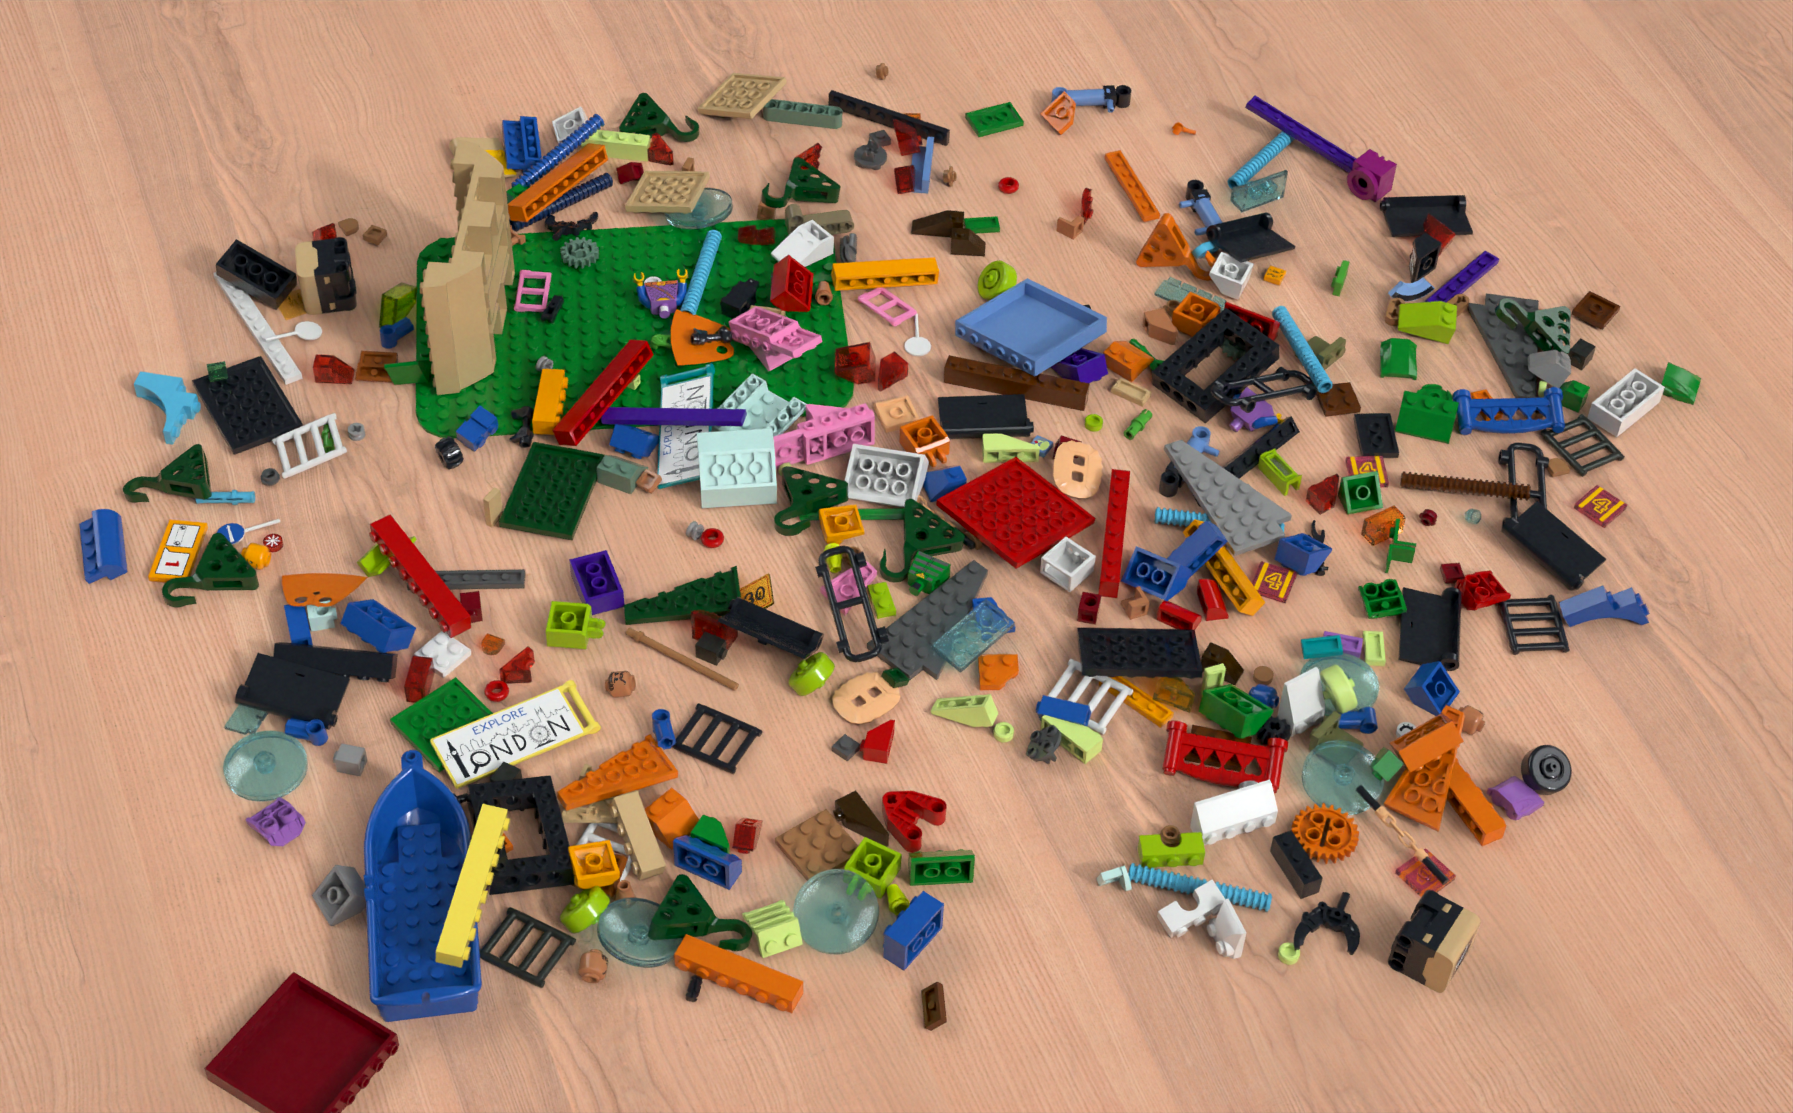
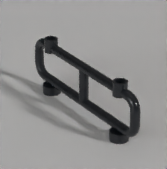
M1279 367L1273 374L1227 383L1222 379H1218L1215 381L1214 386L1211 387L1210 392L1222 403L1229 406H1240L1243 411L1250 413L1255 408L1256 402L1299 393H1302V396L1307 400H1312L1317 394V388L1306 374L1296 370L1287 371L1283 367ZM1290 377H1295L1307 385L1274 391L1264 383L1280 379L1287 381ZM1254 385L1264 392L1263 394L1238 399H1231L1224 395L1230 389Z
M1517 442L1511 444L1507 450H1500L1498 464H1508V482H1512L1513 485L1516 483L1514 451L1525 450L1536 454L1535 467H1537L1538 491L1530 490V498L1539 499V503L1547 509L1545 468H1548L1549 457H1544L1543 451L1538 446L1528 443ZM1510 497V518H1503L1502 528L1511 518H1518L1517 498L1515 500L1513 497Z
M838 546L825 550L818 558L819 566L815 568L818 578L822 577L836 625L840 640L836 642L839 653L843 652L845 658L854 663L872 659L881 652L882 643L889 642L885 626L880 628L876 626L860 568L867 566L863 551L855 553L849 546ZM846 553L850 560L860 596L837 603L826 559L834 555ZM862 604L874 648L871 651L854 655L850 650L840 610Z

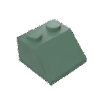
M605 455L597 466L598 483L632 494L637 487L636 481L648 467L618 456Z

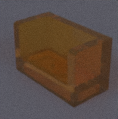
M1393 505L1365 518L1361 535L1374 546L1389 539L1390 527H1394L1396 518L1400 519L1398 534L1402 533L1406 517Z

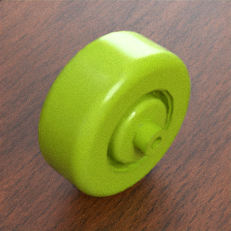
M1003 261L991 262L983 269L979 276L977 285L979 295L983 299L990 301L1016 285L1017 273L1011 265Z
M824 652L815 653L798 664V667L789 678V685L799 696H806L824 686L825 681L833 673L835 665Z
M599 886L585 889L581 893L572 896L570 902L560 915V921L571 933H579L599 921V917L607 909L610 899Z

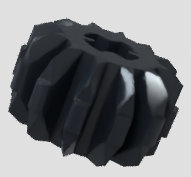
M450 436L440 439L435 444L436 453L447 469L456 468L463 462V454L458 444Z
M1279 715L1276 718L1270 716L1257 731L1256 736L1260 740L1261 745H1268V739L1281 738L1288 741L1291 735V728L1287 724L1286 719L1280 720Z

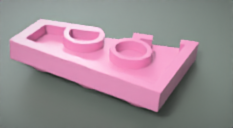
M866 561L867 566L860 568L865 588L867 589V585H870L877 576V570ZM852 568L831 580L837 603L860 596ZM823 585L820 587V592L828 599L825 586ZM852 607L840 611L846 616Z

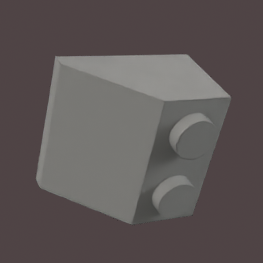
M1557 350L1532 353L1528 356V370L1552 386L1560 388L1571 374V359L1566 353H1560Z
M335 865L312 894L330 926H335L361 913L366 907L365 884L354 867Z

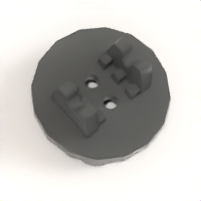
M869 139L867 145H862L856 149L854 153L855 165L879 170L887 161V153L885 149L879 146L877 140L873 144L872 140Z
M1050 725L1040 731H1034L1030 736L1031 741L1026 755L1036 762L1044 761L1047 764H1050V760L1056 762L1057 757L1054 752L1060 746L1062 736L1060 730L1055 725Z

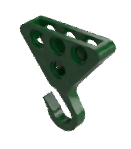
M640 93L621 123L619 132H635V134L650 135V139L669 133L678 141L691 142L699 136V124L685 115V122L692 131L681 132L647 93Z
M796 157L793 160L789 179L786 182L784 196L781 198L769 196L770 183H768L762 190L761 201L766 206L772 208L785 207L790 198L795 201L837 203L841 186L804 159ZM815 174V175H818L819 177L816 178V177H812V176H810V175ZM822 183H829L831 186H826ZM821 192H826L828 194L822 195Z
M1509 298L1501 299L1495 306L1497 317L1513 330L1518 323L1505 310V308L1509 309L1522 323L1525 332L1543 352L1557 350L1560 353L1564 352L1566 354L1570 352L1571 311L1566 306L1527 312L1516 301Z
M195 444L163 468L156 477L141 476L128 481L123 487L126 499L132 503L149 502L147 494L134 492L142 487L157 489L167 494L203 500L210 498L212 491L208 460L202 445ZM202 465L200 468L194 469L196 466Z
M790 466L783 467L782 485L791 506L775 515V530L784 536H794L811 526L810 519L793 525H785L782 522L802 515L807 516L809 513H816L819 509L830 508L847 502L849 499L848 483ZM794 474L802 476L800 479L792 478ZM818 479L819 482L810 483L809 480ZM829 483L837 485L835 488L826 487Z
M907 499L903 511L904 569L898 573L889 571L886 567L887 558L886 549H884L879 571L885 580L893 583L901 582L908 577L911 560L915 558L918 551L930 556L959 552L963 548L964 534L914 499Z
M215 533L212 535L195 573L189 577L173 578L167 581L162 588V595L167 605L183 607L197 604L195 596H171L170 593L178 588H194L207 591L256 590L259 587L256 570L222 533Z
M679 874L652 918L648 937L651 940L684 938L686 934L692 937H700L711 933L735 931L741 934L743 938L721 940L718 947L725 950L742 951L750 944L752 930L749 925L741 920L717 918L690 878L685 874Z

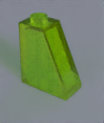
M401 282L382 294L379 328L384 325H393L407 317L416 304L417 286Z

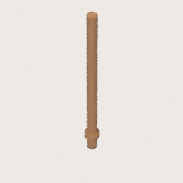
M628 628L626 631V635L634 638L637 643L642 642L734 691L739 686L738 683L645 636V633L642 631L638 632L632 628Z

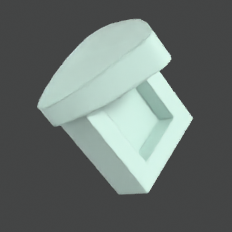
M1125 865L1102 872L1096 878L1099 886L1119 881L1125 891L1132 889Z

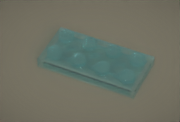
M985 599L932 645V650L961 673L1012 629L1015 622L989 600Z

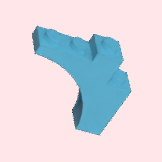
M140 371L134 382L137 397L153 402L165 413L166 423L163 434L166 444L173 445L176 438L180 436V430L186 424L187 419L193 420L196 413L200 411L201 404L198 401L197 394L187 393L183 379L180 377Z

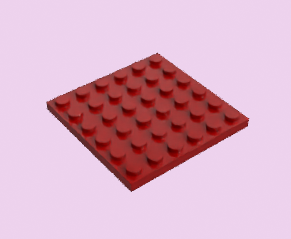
M1017 457L937 499L936 506L1015 569L1050 550L1065 537L1070 538L1093 525L1096 519Z

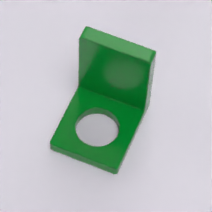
M1396 518L1394 527H1390L1389 532L1392 544L1415 548L1417 543L1398 541L1400 519Z
M1390 544L1385 573L1389 571L1391 560L1412 563L1415 548Z

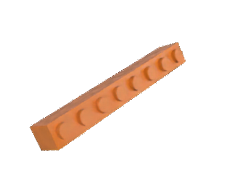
M588 143L508 203L510 220L528 222L608 161L605 145Z

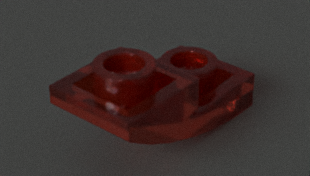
M1089 188L1084 189L1081 199L1080 216L1084 218V225L1088 219L1092 218L1094 209H1091L1093 197H1091L1092 189Z
M755 225L738 228V241L752 245L775 244L774 227L757 230Z

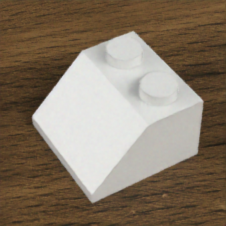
M1221 252L1209 276L1222 294L1238 300L1250 279L1254 264L1248 261L1240 263L1229 254Z

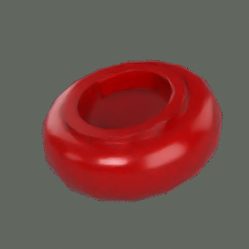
M1005 177L999 181L998 187L1003 193L1012 194L1019 189V183L1012 177Z
M709 528L701 534V542L708 548H717L724 542V535L719 529Z
M494 680L486 685L484 694L488 700L500 702L507 698L509 687L504 681ZM495 689H500V690H502V691L499 692V693H493V692H492V691L495 690Z

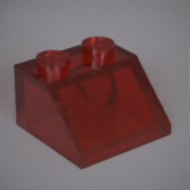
M866 342L836 348L835 374L858 385L874 382L876 377V356L871 343Z
M693 610L691 612L692 638L695 640H699L704 632H708L725 639L726 649L729 650L738 637V630L718 622L720 616H717L715 613L705 610Z

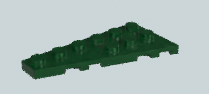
M737 566L731 567L730 571L724 573L721 571L714 573L713 577L707 579L700 578L674 587L673 591L667 593L665 591L660 592L656 597L650 599L643 598L624 605L625 624L632 625L720 617L730 613L731 610H728L731 600H736L737 597L741 598Z

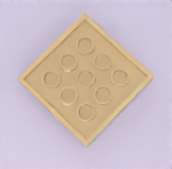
M732 73L697 109L699 114L752 119L787 82L785 77Z
M644 171L625 205L626 212L692 213L710 179L709 172Z

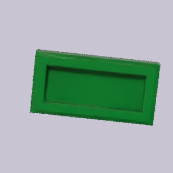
M998 216L964 218V227L971 229L975 234L1000 232Z

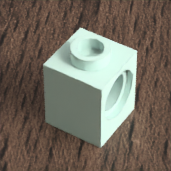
M328 600V601H323V602H321V603H329V602H331V601ZM307 605L311 632L335 628L334 620L338 619L336 607Z

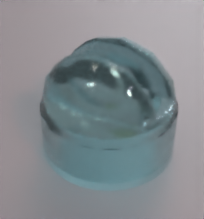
M1468 509L1464 514L1465 520L1468 523L1477 524L1481 520V512L1477 509Z

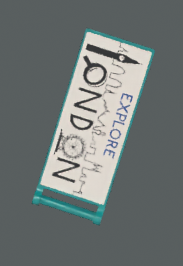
M710 363L706 364L705 367L669 376L667 374L660 377V408L712 409L714 365ZM707 374V376L669 385L671 382ZM660 425L657 474L661 476L662 481L657 486L658 489L700 480L697 433L712 432V426Z

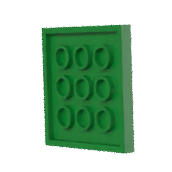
M455 677L392 717L390 722L440 773L445 768L432 747L430 740L493 713Z

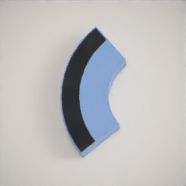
M1422 277L1414 283H1403L1400 281L1388 294L1392 298L1413 301L1426 296L1435 288Z

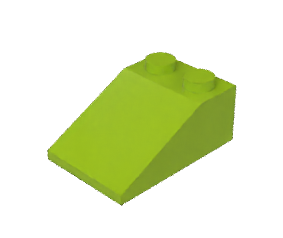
M1442 301L1400 304L1398 331L1449 344L1456 330L1457 306Z

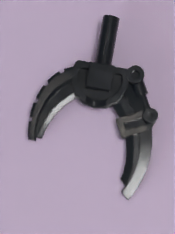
M593 212L587 220L582 219L577 221V224L572 221L556 222L555 216L551 215L545 220V226L555 233L552 236L553 240L558 241L562 235L572 234L573 236H578L584 229L592 230V224L598 220V213Z
M1343 892L1336 908L1327 906L1322 901L1318 903V907L1314 908L1312 912H1303L1301 922L1294 934V949L1299 950L1300 946L1304 944L1307 934L1309 932L1313 933L1323 924L1326 928L1336 932L1343 931L1347 940V952L1353 955L1360 942V932L1357 924L1351 919V915L1344 911L1350 894Z

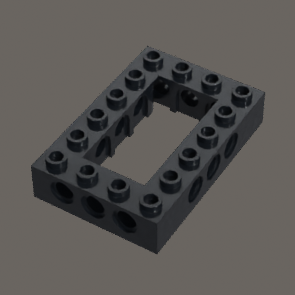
M1227 308L1152 371L1153 386L1205 424L1223 409L1226 404L1216 399L1210 392L1215 381L1206 389H1202L1185 375L1193 368L1196 369L1198 364L1206 357L1208 358L1210 353L1218 346L1221 347L1224 344V337L1230 340L1234 346L1237 345L1244 350L1246 354L1216 380L1222 379L1227 383L1258 377L1279 359V344ZM1248 386L1230 389L1224 395L1232 399L1234 395L1241 393Z
M551 775L468 784L467 804L473 829H475L482 804L508 809V811H524V809L535 808L534 817L538 820V832L543 839V850L545 849L546 855L508 859L503 844V848H498L497 854H499L497 867H492L491 872L494 873L491 886L487 885L489 895L574 885L575 875L568 852L570 845Z

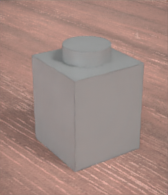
M341 744L339 750L333 756L337 772L361 776L367 763L365 748Z

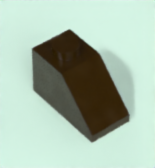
M952 228L951 255L985 257V241L971 229Z
M1210 642L1201 659L1203 672L1205 668L1223 663L1226 668L1224 681L1236 686L1244 673V669L1228 649Z

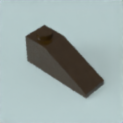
M946 210L915 219L912 222L911 234L951 238L952 228H964V212Z
M856 790L835 800V810H833L837 821H841L846 828L886 847L889 846V833Z

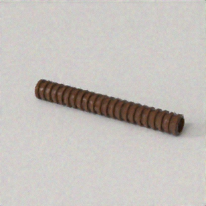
M1405 471L1401 474L1400 483L1401 488L1407 486V488L1413 487V489H1416L1418 487L1419 490L1425 488V490L1431 489V491L1436 489L1438 492L1439 490H1442V492L1447 490L1448 493H1451V491H1454V493L1460 492V494L1466 492L1467 495L1469 493H1472V495L1478 494V496L1484 494V496L1490 495V497L1494 495L1496 498L1502 496V498L1507 497L1508 499L1513 497L1515 500L1516 498H1519V500L1523 498L1526 501L1530 498L1531 490L1530 484L1524 486V484L1518 485V483L1513 485L1512 482L1506 484V482L1500 483V481L1494 483V481L1488 482V480H1485L1484 482L1482 479L1476 481V479L1470 480V478L1465 480L1464 477L1462 479L1456 477L1455 479L1453 476L1447 478V476L1441 477V475L1436 477L1435 474H1432V476H1429V474L1423 475V473L1417 475V473L1411 474V472L1407 474Z

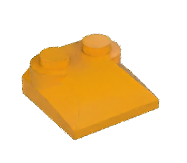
M856 504L819 509L820 526L827 544L837 543L840 545L844 539L865 534Z
M610 840L568 847L575 875L574 882L579 888L590 889L594 886H607L620 878V871Z

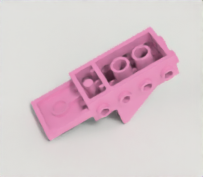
M758 306L729 321L733 340L749 346L768 371L777 368L792 358L800 357L802 353L814 349L816 345L823 342L821 335L802 329L798 321Z
M866 403L851 408L807 404L806 421L797 424V430L773 437L776 469L781 464L787 462L794 464L804 461L806 465L848 453L852 451L853 444L874 445V412L868 408Z

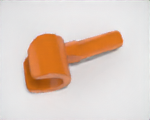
M1180 122L1175 123L1172 127V132L1175 135H1179L1181 131L1196 134L1195 130L1184 127Z

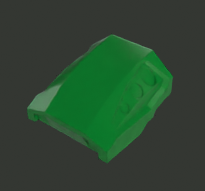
M1390 338L1381 342L1380 378L1398 377L1416 380L1417 345L1410 339Z
M1668 362L1661 383L1665 387L1663 395L1694 405L1701 378L1684 368Z
M1386 579L1379 584L1367 583L1364 587L1358 586L1368 619L1398 615L1407 611L1396 579Z

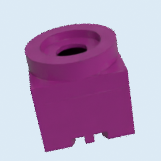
M1369 149L1353 162L1352 171L1347 176V184L1350 191L1359 199H1370L1377 202L1392 190L1397 164L1391 160H1384V156L1379 157L1377 152Z

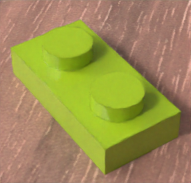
M887 583L867 585V591L877 619L895 616L896 608Z

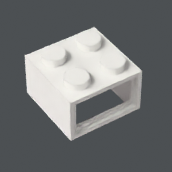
M1065 537L1041 557L1040 573L1068 592H1071L1094 572L1096 556L1068 537Z

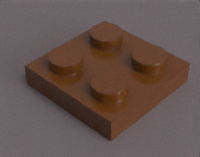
M1589 291L1576 305L1571 315L1603 330L1619 312L1621 306Z
M1350 382L1333 384L1332 388L1325 393L1317 390L1316 396L1325 417L1360 413L1361 406Z

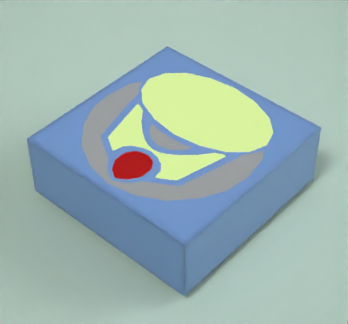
M1038 435L1031 442V444L1040 447L1039 456L1043 458L1053 447L1052 441Z

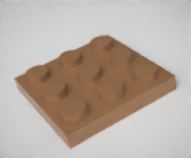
M827 809L775 838V844L810 885L845 866L858 847L857 843Z

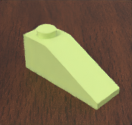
M983 434V463L1007 462L1014 457L1019 458L1022 462H1039V446L1004 434Z
M991 694L939 698L931 709L933 715L972 727L992 726L998 715Z
M1047 715L1042 717L1041 730L1050 725H1055L1062 734L1060 745L1084 764L1102 751L1103 738L1098 732H1094L1087 726Z

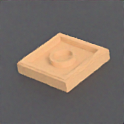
M908 395L874 403L873 408L886 433L900 430L901 426L920 420Z

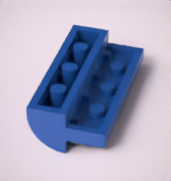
M520 116L519 121L502 120L507 169L514 170L521 169L522 173L527 172L528 169H531L532 165L535 166V163H539V160L542 159L537 117Z
M110 509L92 511V518L79 524L84 576L89 584L105 576L112 580L128 572L121 516Z

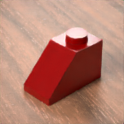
M891 719L867 732L866 739H862L860 751L863 752V760L887 764L895 733V720Z

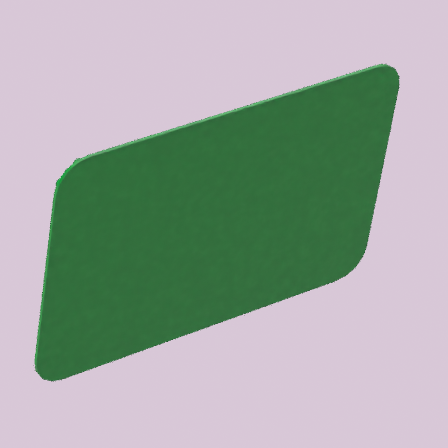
M785 219L583 230L578 236H573L572 234L562 235L558 241L553 240L552 236L555 234L553 232L520 233L519 235H525L526 242L522 245L517 243L512 246L515 275L513 285H504L507 312L502 334H493L496 352L494 372L480 381L461 389L459 393L437 395L436 387H433L434 374L430 373L428 382L416 383V415L419 425L427 433L440 438L450 436L454 439L457 438L456 430L471 418L470 415L479 406H482L496 416L498 420V429L490 436L516 435L523 426V420H514L511 412L524 406L535 409L542 372L536 370V363L542 356H546L553 361L552 369L564 370L565 377H568V388L564 389L566 391V399L562 401L563 414L559 415L562 420L629 340L648 341L653 356L637 374L640 375L638 387L635 390L626 387L610 407L660 408V377L667 374L669 376L705 367L706 364L712 363L715 368L712 409H717L751 374L765 380L768 391L788 402L795 397L806 404L844 408L853 398L854 382L841 290L835 291L831 277L832 265L837 263L835 248L833 247V254L805 267L814 274L810 311H785V317L798 321L802 329L821 335L823 342L816 345L814 349L802 353L800 357L792 358L777 368L768 371L749 346L733 339L730 343L734 348V355L732 357L701 364L677 365L672 348L658 346L657 349H653L651 347V340L654 335H671V325L675 313H670L668 318H661L659 314H651L650 309L639 302L636 289L638 285L634 283L633 276L635 273L636 278L640 280L642 279V272L644 274L643 286L645 280L649 277H658L661 281L678 280V283H680L677 270H680V276H684L686 269L688 278L685 280V283H687L688 289L707 232L710 230L718 231L721 233L722 239L696 315L730 329L729 321L732 318L722 314L720 302L739 281L746 282L750 278L759 281V288L756 291L757 303L754 306L778 308L770 302L774 264L778 262L771 256V252L789 236ZM455 237L439 238L437 241L427 245L419 253L417 260L416 361L429 360L431 350L427 345L429 335H426L427 321H424L423 294H420V283L424 282L423 271L427 269L428 262L449 263V258H452V245H455ZM576 237L579 240L585 237L586 241L592 239V243L596 242L599 248V258L596 259V263H590V267L584 265V268H581V266L575 268L574 265L569 267L568 263H563V259H561V247L564 246V243H569V239L574 241ZM521 270L551 273L547 306L554 295L562 296L564 299V304L553 324L547 320L541 321L543 312H519L514 310ZM524 278L523 288L544 289L546 279ZM822 281L829 283L833 299L828 305H820L815 299L819 283ZM522 294L520 303L542 305L543 295ZM682 304L677 306V310H681ZM724 346L716 348L717 352L725 354L728 351ZM707 374L671 382L669 385L707 376ZM806 410L800 417H806ZM600 418L591 430L614 429L615 424H602ZM530 419V431L533 432L532 419ZM630 425V426H633V427H646V426H660V425Z

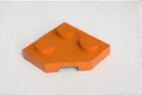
M1064 91L1040 114L1062 135L1073 125L1076 103Z
M978 654L980 690H1000L1008 680L1014 679L1019 672L1018 654Z

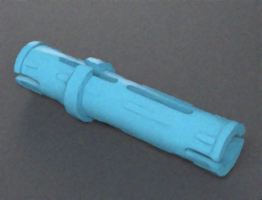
M232 490V492H212V496L208 499L196 498V503H232L233 505H238V503H255V492H238V490Z

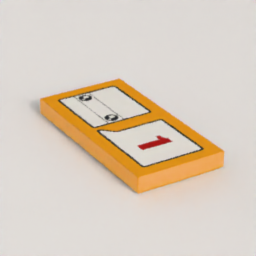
M169 519L148 575L149 581L166 583L173 578L191 576L208 529L207 523Z

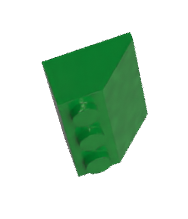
M1404 390L1395 432L1449 444L1459 402Z
M1228 684L1203 690L1198 712L1205 715L1207 719L1219 724L1221 728L1232 732L1235 737L1245 738L1255 735L1273 714L1274 710L1236 686Z
M959 849L956 851L938 850L935 852L918 851L909 853L910 886L973 883L975 866L973 851Z

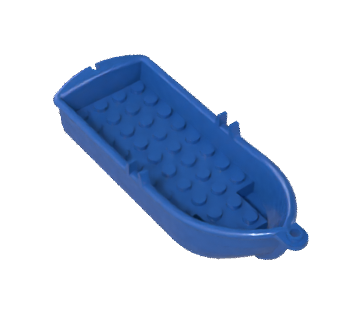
M409 750L402 755V771L387 785L375 803L367 823L364 838L365 875L363 876L367 915L369 993L371 1002L377 1006L379 1014L385 1022L473 1012L477 1009L478 992L482 987L477 922H475L474 926L477 929L475 939L470 941L468 947H471L468 961H463L462 968L435 962L436 949L471 842V832L460 803L442 781L423 769V758L417 750Z

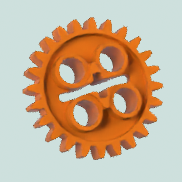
M1325 803L1322 804L1321 808L1317 804H1314L1313 809L1306 806V811L1300 810L1299 815H1295V819L1292 822V832L1305 852L1309 854V858L1316 857L1317 863L1320 859H1324L1325 864L1328 863L1329 859L1334 864L1337 858L1344 861L1345 856L1350 857L1351 852H1355L1359 840L1358 825L1353 824L1354 818H1347L1348 812L1342 814L1341 808L1334 810L1332 804L1329 808H1326ZM1326 820H1329L1330 824L1325 843L1321 847L1320 842Z

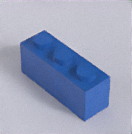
M1206 520L1167 559L1191 569V577L1228 540L1217 525Z

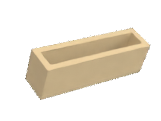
M638 791L614 797L610 806V813L612 818H616L618 824L617 832L624 839V850L626 855H630L632 860L631 868L633 873L637 874L639 881L663 874L666 864Z

